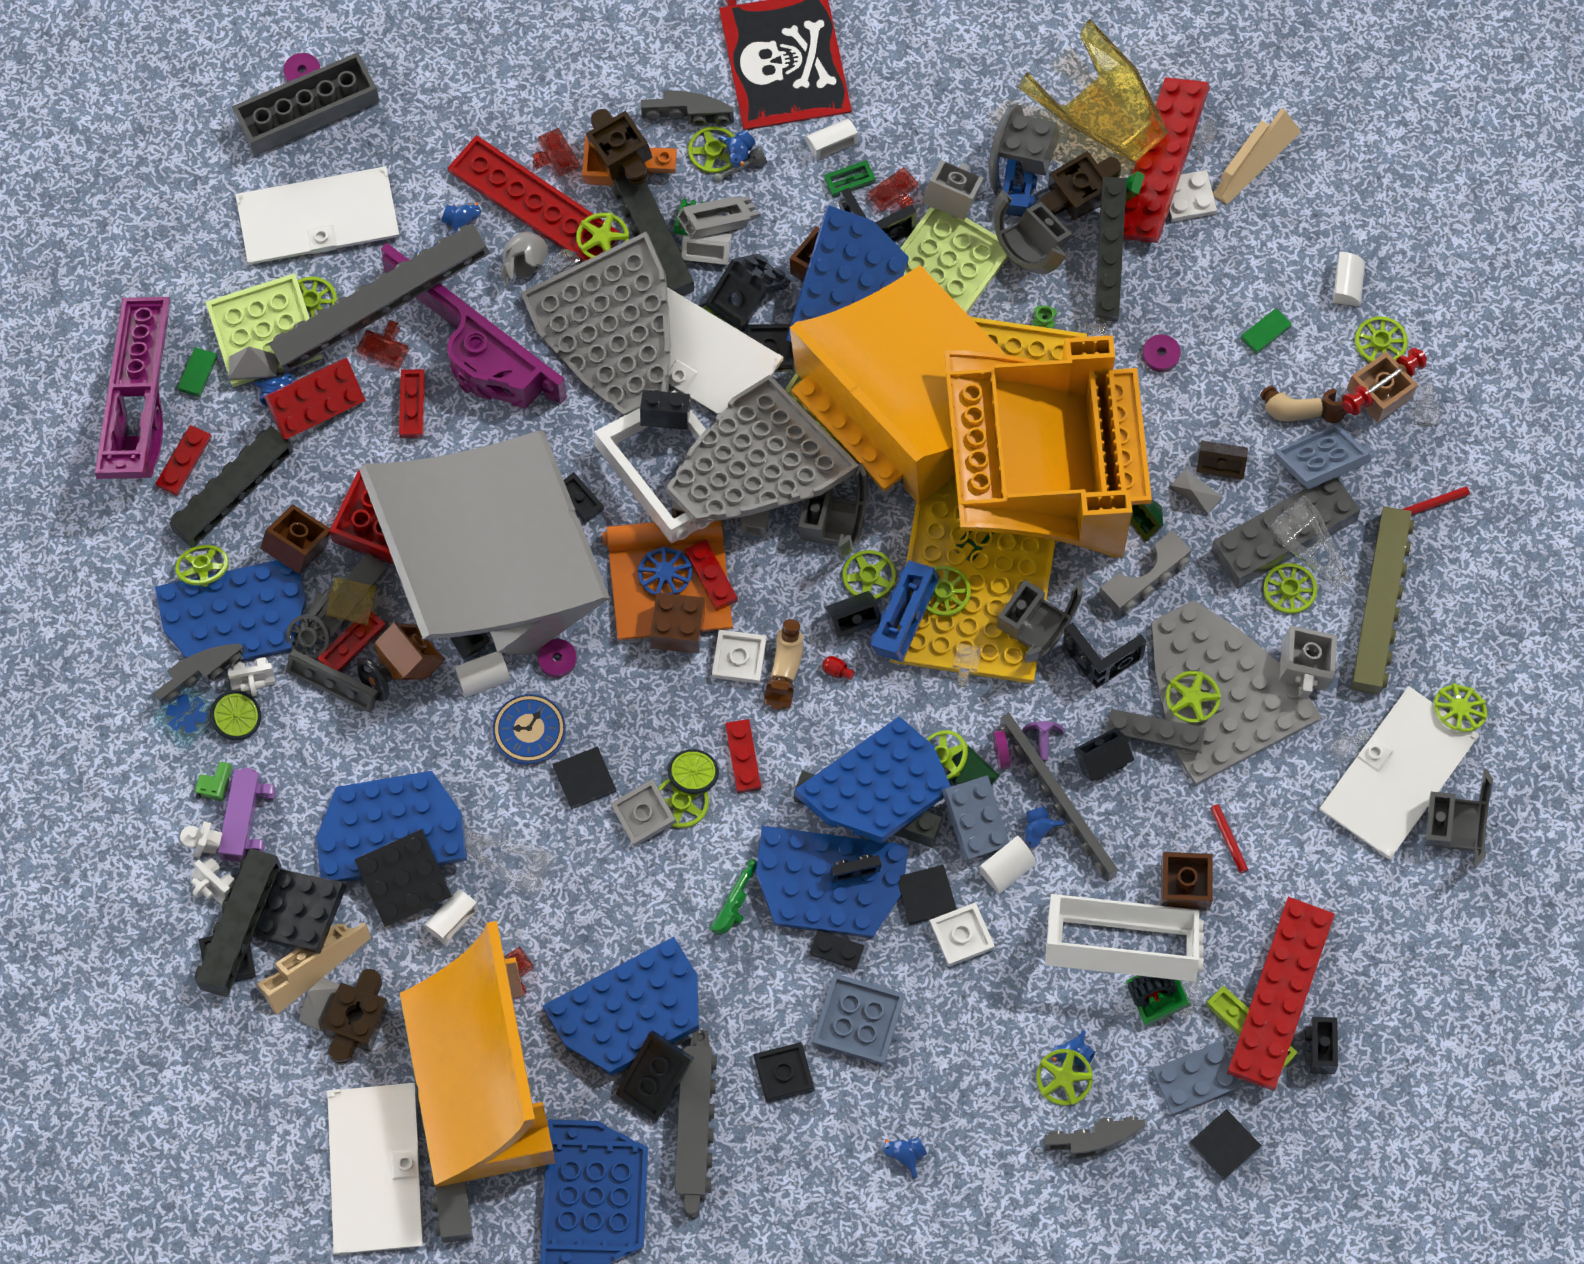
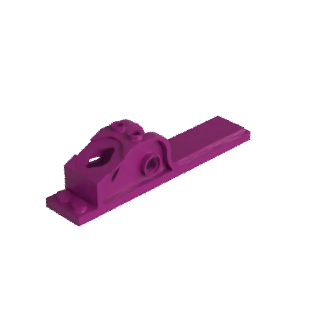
M388 243L381 248V258L385 273L394 270L400 262L409 261L408 258ZM438 284L416 297L456 328V331L448 340L447 351L452 375L464 392L468 394L471 392L476 397L488 400L493 398L512 403V406L524 409L542 391L547 399L552 402L556 400L559 404H562L567 398L565 379L442 284ZM501 387L509 390L511 394L506 393Z
M169 297L122 299L96 461V479L151 478L154 473V467L160 458L163 440V411L159 394V377L171 304ZM144 396L145 398L144 411H142L140 420V436H127L128 419L124 397Z

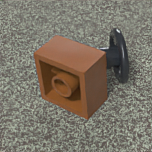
M394 622L375 642L380 665L377 666L368 658H362L358 661L357 671L361 683L377 690L376 700L384 702L389 698L390 694L388 682L391 680L427 679L443 663L445 658L429 639L422 638L416 624ZM364 666H368L372 671L367 672Z

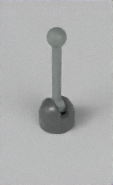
M758 146L751 150L748 160L744 162V166L733 167L722 174H715V182H721L724 177L749 164L754 167L766 164L767 159L762 149Z

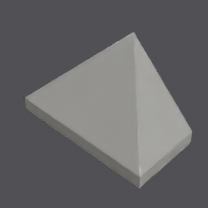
M249 346L229 356L230 380L277 377V358L274 353Z
M1186 469L1170 485L1172 489L1207 515L1223 498Z
M322 977L308 991L299 1021L322 1031L321 1027L339 984Z

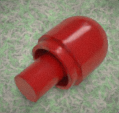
M828 656L822 662L823 671L834 678L841 679L843 676L852 680L855 675V671L847 668L845 661L835 656Z

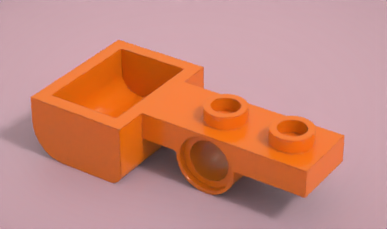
M585 134L582 168L583 182L589 185L614 186V180L611 179L592 151ZM649 147L653 158L644 162L649 176L651 172L676 174L677 149Z

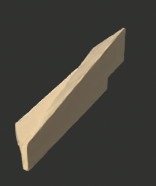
M1281 108L1270 125L1262 120L1223 172L1221 176L1222 181L1213 192V196L1225 204L1231 202L1300 134V129L1286 110Z
M361 923L356 928H347L345 924H335L329 930L321 953L296 949L274 963L278 973L257 983L259 990L272 1010L278 1015L322 977L371 939L367 925Z

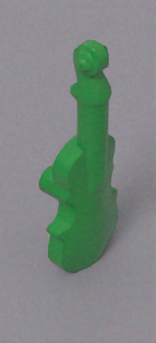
M750 859L747 862V868L741 872L724 906L712 922L710 931L715 935L725 934L731 929L734 922L738 925L743 921L744 917L737 911L741 908L742 903L747 897L743 890L757 868V861L755 859Z

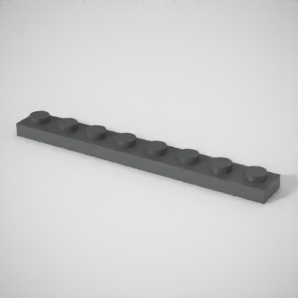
M1008 712L1003 715L1000 720L999 730H1004L1006 740L1010 739L1014 746L1012 748L1019 759H1024L1029 775L1033 779L1035 777L1041 784L1039 785L1041 792L1046 798H1051L1056 814L1060 818H1065L1068 823L1066 826L1069 833L1073 837H1078L1082 843L1080 847L1087 857L1091 856L1094 860V868L1099 876H1105L1107 881L1115 878L1118 869L1011 714Z

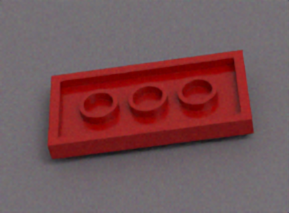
M342 358L264 396L283 440L366 401L348 358Z

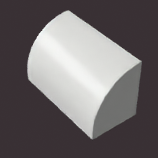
M845 119L809 134L804 139L817 161L857 144L858 132L849 119Z
M718 233L690 239L688 235H683L681 256L683 260L727 265L732 234Z
M1339 252L1333 303L1361 306L1365 262L1361 257L1348 252Z
M498 651L455 667L456 675L465 698L511 681L503 655Z
M1016 836L980 866V874L1000 894L1035 866L1036 861L1027 845L1019 836Z
M456 890L453 897H450L423 927L445 945L478 911L477 902L463 891Z

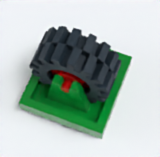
M1138 975L1126 980L1133 1002L1137 1006L1146 1027L1191 1006L1181 980Z

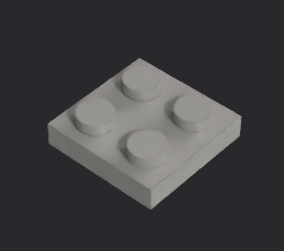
M653 779L610 803L634 846L677 823Z

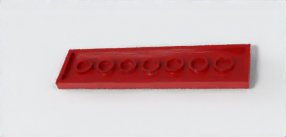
M1165 77L1132 173L1134 174L1139 171L1145 177L1139 194L1125 203L1123 239L1151 243L1159 242L1210 89L1208 82Z
M476 135L449 165V173L583 263L591 259L580 250L576 237L581 221L593 215V213ZM597 218L589 223L601 228L604 221ZM611 226V232L621 233ZM583 228L581 233L582 245L593 237L585 228ZM612 240L611 248L615 247L620 240ZM597 245L587 250V252L594 256L604 252L602 247Z
M1288 896L1227 1074L1275 1091L1335 913Z

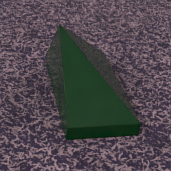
M1154 500L1151 501V504L1132 505L1131 523L1145 541H1149L1163 527L1162 506Z
M968 745L967 760L960 771V775L954 777L955 784L965 783L988 775L992 787L1000 775ZM963 750L952 758L956 767L960 764Z

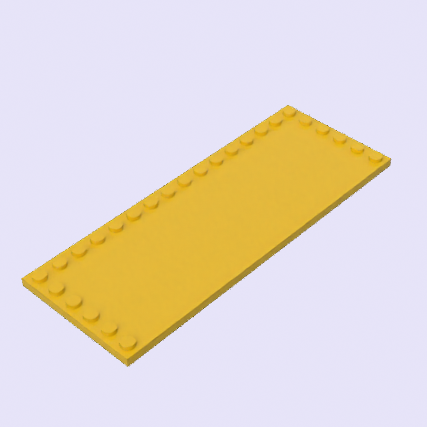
M971 317L1006 355L1039 361L1062 360L1065 338L1087 337L1086 333ZM955 476L920 505L916 502L906 564L910 560L930 567H954L960 570L969 580L971 596L965 609L951 617L931 615L926 610L904 661L899 662L890 659V662L1034 684L1037 661L1030 664L1025 662V655L1030 648L998 629L997 619L1024 580L1044 591V600H1047L1055 541L994 532L992 535L991 532L972 531L969 535V531H960ZM966 532V537L963 540H960ZM988 534L990 536L989 541L986 544H981ZM968 538L973 540L977 546L983 547L982 550H977L971 554L970 561L967 560V557L974 549L972 545L966 543L963 548L955 547L956 544L965 543ZM945 569L936 571L940 577L939 581L943 580ZM949 570L948 581L952 582L959 574ZM963 579L954 586V589L967 588ZM967 593L954 594V596L963 602ZM932 598L928 606L932 608L937 598ZM949 600L951 610L959 607L958 604ZM944 601L940 602L936 610L946 611Z

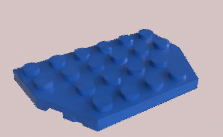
M830 205L826 206L790 327L798 321L816 318L839 310L893 283L904 275L909 257L873 220ZM790 329L786 338L788 342H791Z
M278 560L226 571L222 577L209 583L206 587L203 585H190L183 581L155 586L163 631L186 658L203 650L227 644H241L245 653L242 655L243 659L240 662L289 652L292 645L287 643V628L295 618L302 615L303 609L306 606L301 574H298ZM217 573L208 575V578L216 575ZM200 577L192 578L191 580H200ZM300 620L296 622L298 627L300 626ZM297 632L291 633V639H295Z
M899 716L797 787L794 795L829 826L837 828L838 825L853 830L852 834L865 836L872 841L882 843L944 798L942 790L951 786L934 745Z
M433 771L338 786L334 791L316 836L320 877L340 882L363 879L354 859L422 828L440 866L467 861L463 815Z
M762 826L756 878L761 886L774 926L811 931L820 930L826 933L873 938L901 897L898 882L900 876L905 875L908 845L890 842L878 843L867 839ZM872 854V857L880 856L882 864L880 872L832 883L829 873L834 863L841 860H848V862L856 861L860 856Z
M672 937L544 1004L542 1007L567 1050L572 1053L575 1052L585 1058L588 1063L598 1066L601 1071L612 1076L632 1065L649 1032L655 1031L671 1043H674L699 1030L698 976L675 937Z
M548 1119L555 1163L546 1165L540 1264H612L643 1250L648 1147L638 1141H633L622 1133L616 1132L600 1121Z

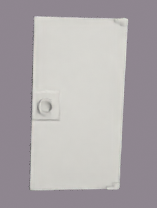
M386 166L236 194L248 265L310 253L316 254L336 250L337 248L400 237Z
M667 287L671 334L669 385L682 393L690 394V398L716 414H722L728 407V402L731 398L766 376L770 375L772 377L784 357Z
M1408 686L1319 810L1374 848L1381 855L1391 860L1396 850L1427 809L1430 792H1439L1470 747L1479 738V734L1475 731H1456L1444 725L1435 713L1434 703ZM1438 708L1442 717L1448 714L1441 708ZM1454 717L1446 720L1451 725L1457 726V719ZM1464 724L1461 726V728H1468Z
M405 1083L328 1090L333 1255L423 1247L416 1084Z

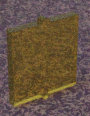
M334 577L331 593L328 594L329 603L326 616L367 625L370 611L374 608L372 602L376 586Z

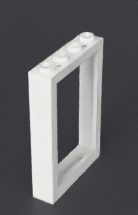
M639 408L594 431L595 446L672 544L677 540L685 539L689 534L698 529H704L711 522L696 524L686 513L674 519L617 447L616 443L648 427L640 426ZM690 410L688 428L698 439L706 429Z
M1051 894L1045 965L1196 982L1197 972L1202 973L1204 920H1199V910ZM1063 922L1186 935V956L1062 943Z

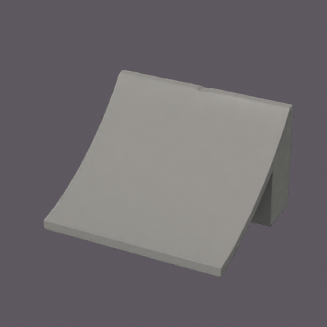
M538 430L510 440L454 454L402 462L365 463L359 468L423 639H441L490 632L498 652L531 655L610 599L544 431Z

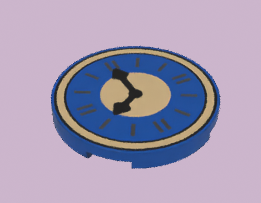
M536 694L519 695L508 700L498 710L493 721V737L498 750L508 760L520 765L548 761L561 749L566 736L565 719L559 707L548 698Z

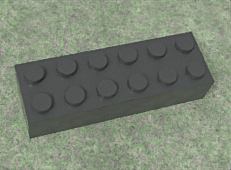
M357 52L232 106L235 120L253 156L380 101L377 87Z
M1333 478L1315 488L1303 489L1213 540L1211 552L1238 589L1356 522L1360 509L1340 480Z

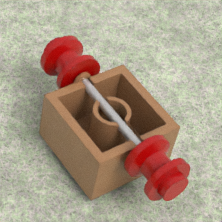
M1411 348L1408 350V357L1401 355L1395 361L1386 351L1351 376L1346 389L1349 393L1342 397L1343 409L1349 414L1358 415L1361 413L1362 406L1377 423L1413 398L1418 384L1411 377L1415 375V368L1422 370L1426 367L1427 357L1425 353L1420 349Z

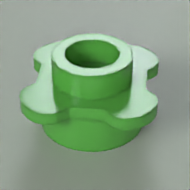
M1046 305L1035 307V318L1032 320L1033 326L1053 329L1055 327L1054 317L1057 315V310Z

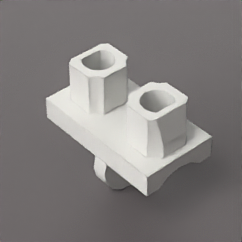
M264 657L256 659L254 661L255 666L246 668L245 663L242 662L232 666L231 671H228L232 691L251 690L253 697L257 696L258 688L276 684L271 663H268Z
M204 821L200 830L195 826H187L182 830L180 834L181 843L189 848L196 847L193 856L200 857L202 852L211 855L216 854L222 833L210 830L211 823Z
M213 858L203 863L198 859L193 863L195 868L191 874L193 878L191 883L195 886L193 895L196 898H200L203 895L207 899L213 897L221 905L224 904L228 894L231 892L234 878L230 874H226L219 879L215 874L219 872L220 867Z

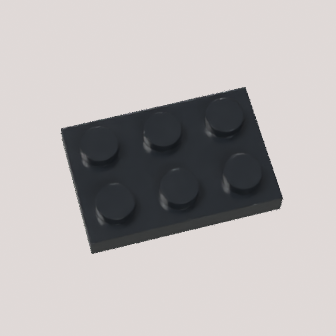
M651 1031L619 1086L616 1095L657 1122L662 1117L694 1057L655 1031Z

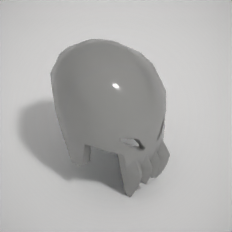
M532 232L518 233L505 244L502 252L503 267L500 272L506 285H509L508 277L513 280L514 271L516 277L524 279L532 273L539 271L548 255V246L539 235Z

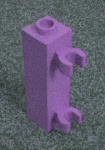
M234 769L222 837L218 849L221 860L241 862L242 858L247 856L250 848L262 852L265 850L264 841L260 839L250 840L258 797L273 800L276 789H274L272 784H261L259 772H256L254 769Z

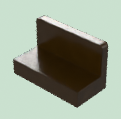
M1201 441L1196 472L1244 479L1248 448Z

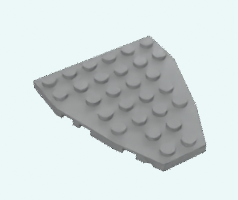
M647 232L521 292L537 333L587 387L625 416L640 408L643 390L668 392L671 334L666 273Z
M768 375L731 398L725 411L716 416L715 423L710 429L707 428L686 454V460L682 466H679L675 478L671 479L667 486V494L696 524L749 516L822 495L857 473L859 465Z
M1193 600L1152 621L1154 673L1160 701L1163 706L1164 719L1207 729L1201 754L1172 748L1195 786L1321 721L1322 717L1310 697L1308 699L1298 697V685L1279 681L1280 663L1240 629ZM1202 671L1216 682L1220 690L1221 700L1216 713L1203 722L1189 723L1182 721L1173 715L1167 706V687L1174 677L1183 672ZM1187 676L1177 682L1186 687H1191L1196 676ZM1203 679L1201 691L1215 693L1212 685ZM1172 687L1170 701L1173 706L1183 698V695ZM1203 701L1201 703L1204 716L1212 711L1216 701ZM1188 706L1177 712L1183 717L1197 719L1193 708Z

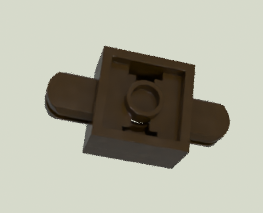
M607 109L596 110L591 116V124L594 129L586 133L592 151L612 180L625 174L633 185L644 183L649 177V172L644 162L653 158L648 142L626 110L615 117Z
M1086 151L1049 173L1048 187L1051 191L1041 197V202L1054 215L1066 210L1073 220L1080 218L1101 205L1103 177L1119 178L1121 175L1120 161L1114 157H1108L1097 164L1091 154Z
M374 969L363 970L355 987L340 982L321 1028L324 1036L332 1038L328 1054L336 1064H347L351 1060L356 1047L371 1052L386 1017L389 1004L386 998L378 996L382 986V979L380 974Z

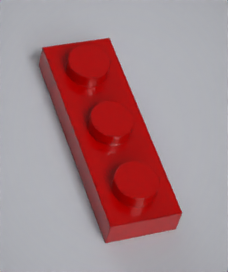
M401 369L400 438L424 437V369Z
M190 425L158 478L156 486L178 496L210 442L211 434Z
M707 540L686 548L685 554L715 610H721L738 602V597Z
M367 609L317 658L318 662L341 672L386 628L385 622L370 609Z
M749 719L726 722L725 727L737 793L761 790Z

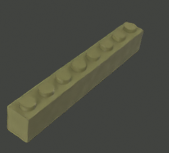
M1386 506L1382 508L1351 690L1380 695L1381 689L1387 688L1389 674L1385 673L1386 665L1390 666L1393 652L1388 650L1389 644H1394L1396 630L1392 629L1393 621H1398L1400 608L1396 607L1397 599L1401 600L1404 586L1400 585V579L1405 578L1407 564H1404L1403 561L1404 556H1409L1411 542H1407L1408 534L1412 535L1415 521L1410 520L1412 511Z

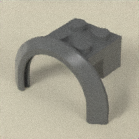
M1018 104L1004 113L997 126L989 158V180L994 195H997L1001 184L999 177L1000 157L1021 161L1025 172L1046 176L1059 140L1057 122L1024 116L1022 106Z
M1002 190L994 203L992 220L997 239L1003 251L1012 261L1032 273L1047 274L1056 270L1067 256L1062 249L1072 233L1041 201L1026 209L1017 223L1005 229V212L1013 199Z
M859 463L856 473L857 501L833 498L832 489L822 495L805 499L798 524L800 540L838 546L841 558H845L855 549L863 527L868 493L867 473L862 463Z
M1024 580L999 614L997 628L1030 648L1025 655V662L1027 664L1043 659L1064 634L1065 627L1070 624L1080 605L1083 593L1082 580H1079L1073 588L1065 612L1045 601V592Z
M1484 768L1479 801L1455 799L1456 794L1433 791L1430 792L1424 846L1474 851L1473 869H1476L1486 857V825L1490 793L1493 785V778L1486 768Z

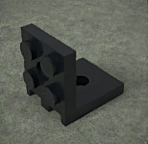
M849 187L840 191V201L838 202L840 209L867 218ZM910 205L875 223L894 242L908 237L915 229L916 210L913 205Z
M760 254L731 259L704 305L729 325L743 332L765 295L786 289L791 280L785 277L786 274L781 269L774 268L768 264V260ZM733 293H736L740 299L737 306L731 301Z
M1072 622L1065 627L1062 650L1069 659L1073 658L1077 663L1076 668L1082 677L1087 676L1093 686L1098 689L1142 660L1147 641L1140 634L1101 660Z

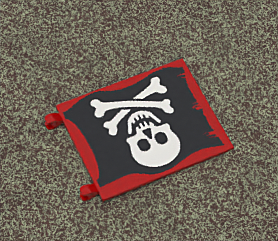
M726 0L727 7L719 8L743 130L852 112L828 0H763L737 5L736 0Z

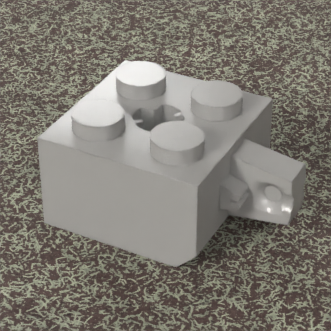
M941 160L929 181L922 202L934 209L946 212L952 217L965 220L979 193L984 178L968 172L970 166L961 163L959 167H956Z
M1291 625L1281 641L1279 681L1298 685V697L1303 699L1309 698L1313 688L1326 691L1335 673L1337 636Z

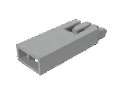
M734 196L682 207L677 218L690 239L744 228L749 221L761 215L759 211H753L756 207L753 203L749 204L752 201L749 196L741 198ZM725 212H727L724 216H722V215L719 216V215H718V214H720V213H725Z

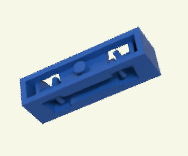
M1007 159L1003 190L1013 200L1008 206L1005 215L1022 217L1026 209L1034 205L1035 196L1030 195L1031 189L1036 190L1038 176L1034 175V173L1025 172L1023 192L1025 193L1021 194L1022 186L1013 185L1017 161Z
M910 560L902 568L897 587L890 594L889 605L881 614V623L871 637V647L877 655L899 662L904 661L940 579L935 568Z

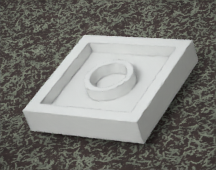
M1207 170L1181 174L1169 209L1171 222L1217 214Z
M719 630L712 678L760 684L767 636Z
M976 902L930 920L931 928L948 967L995 949Z

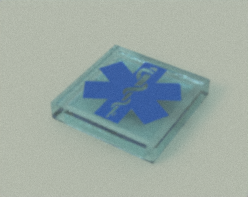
M194 687L183 689L179 692V697L170 704L165 703L152 714L153 718L186 749L212 726L210 719L212 704Z

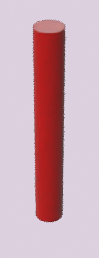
M1465 486L1408 506L1402 510L1412 511V516L1468 496L1470 491Z
M1213 805L1210 809L1239 873L1247 872L1249 869L1220 805Z

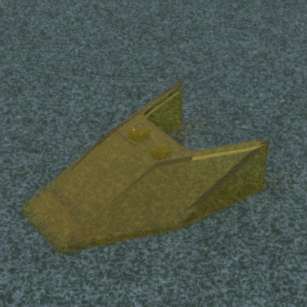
M1089 19L1083 27L1080 37L1098 73V78L1067 105L1058 104L1028 72L1024 75L1018 88L1072 128L1135 163L1168 134V131L1138 69Z

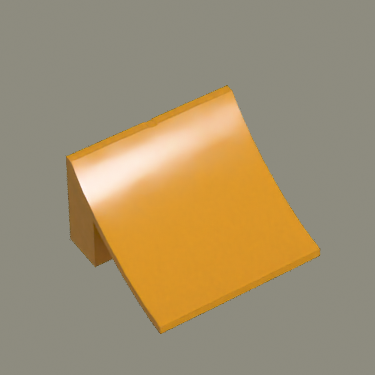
M921 265L893 283L853 304L816 318L798 321L790 327L795 372L802 379L791 389V393L858 465L862 463L866 473L884 492L903 478L904 489L920 505L955 476L944 350L1005 353Z
M1113 335L1065 338L1062 360L1039 361L979 351L944 350L960 531H984L1032 536L1084 547L1112 558L1123 557L1132 516V505L1151 504L1152 498L1137 368L1113 369L1115 362Z
M497 921L486 923L483 932L477 940L449 965L400 993L414 1075L419 1090L418 1097L435 1188L555 1163L543 1102L532 1104L512 998L523 996L516 957L504 958Z

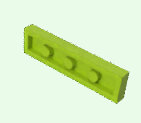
M1222 986L1207 1001L1205 1006L1240 1036L1249 1008L1225 986ZM1291 1046L1289 1048L1283 1069L1298 1054V1052Z

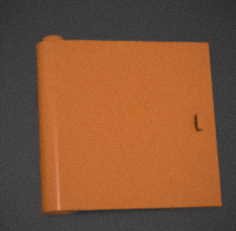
M721 520L713 521L704 529H698L689 534L685 539L677 540L672 544L655 522L607 526V531L602 532L603 546H608L618 640L648 638L651 634L656 596L643 588L638 577L639 564L647 552L649 553L665 546V548L680 550L686 556V548L707 540L727 577ZM662 553L652 556L659 563H662ZM666 553V562L669 563L675 554ZM679 558L673 566L684 565L685 562ZM650 560L644 565V567L656 568ZM692 567L690 583L677 595L704 597L705 616L702 632L733 629L731 605L716 611ZM688 569L679 570L675 573L687 578ZM650 572L642 573L644 581L655 575V573ZM674 578L672 580L676 590L684 584V582ZM656 579L648 587L656 591L659 581ZM663 583L661 593H671L672 590L669 584Z

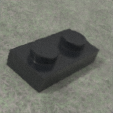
M575 472L564 479L575 512L585 523L604 510L603 504Z
M872 854L860 856L856 861L848 862V860H841L834 863L829 873L832 883L880 872L882 865L880 856L872 857Z
M817 930L810 955L857 970L865 945Z

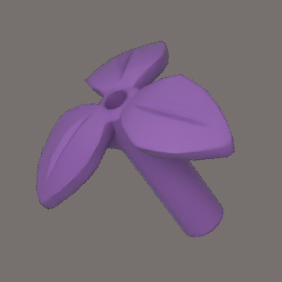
M1030 722L1023 727L1022 732L1025 733L1032 729L1039 731V756L1042 760H1048L1049 731L1053 729L1064 734L1065 730L1063 726L1055 722Z

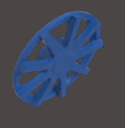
M663 546L645 554L638 567V577L643 588L655 596L656 593H661L663 583H668L672 590L671 593L664 594L677 595L690 583L692 566L682 551ZM662 553V563H659L652 556ZM666 553L675 554L672 560L667 563ZM679 558L685 562L684 565L673 566ZM650 560L656 568L644 567V565ZM688 569L687 578L675 573L679 570ZM650 572L655 573V575L644 581L642 573ZM674 578L684 582L683 586L676 590L672 582ZM657 579L659 584L657 590L653 591L648 585Z

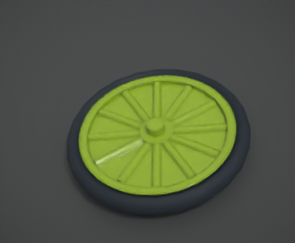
M236 690L225 692L217 697L212 704L210 710L211 724L218 734L230 740L246 739L252 736L260 726V706L248 693Z
M687 749L679 752L671 759L667 769L669 780L673 786L679 791L688 794H700L710 790L716 784L719 777V767L715 759L707 752L697 749Z

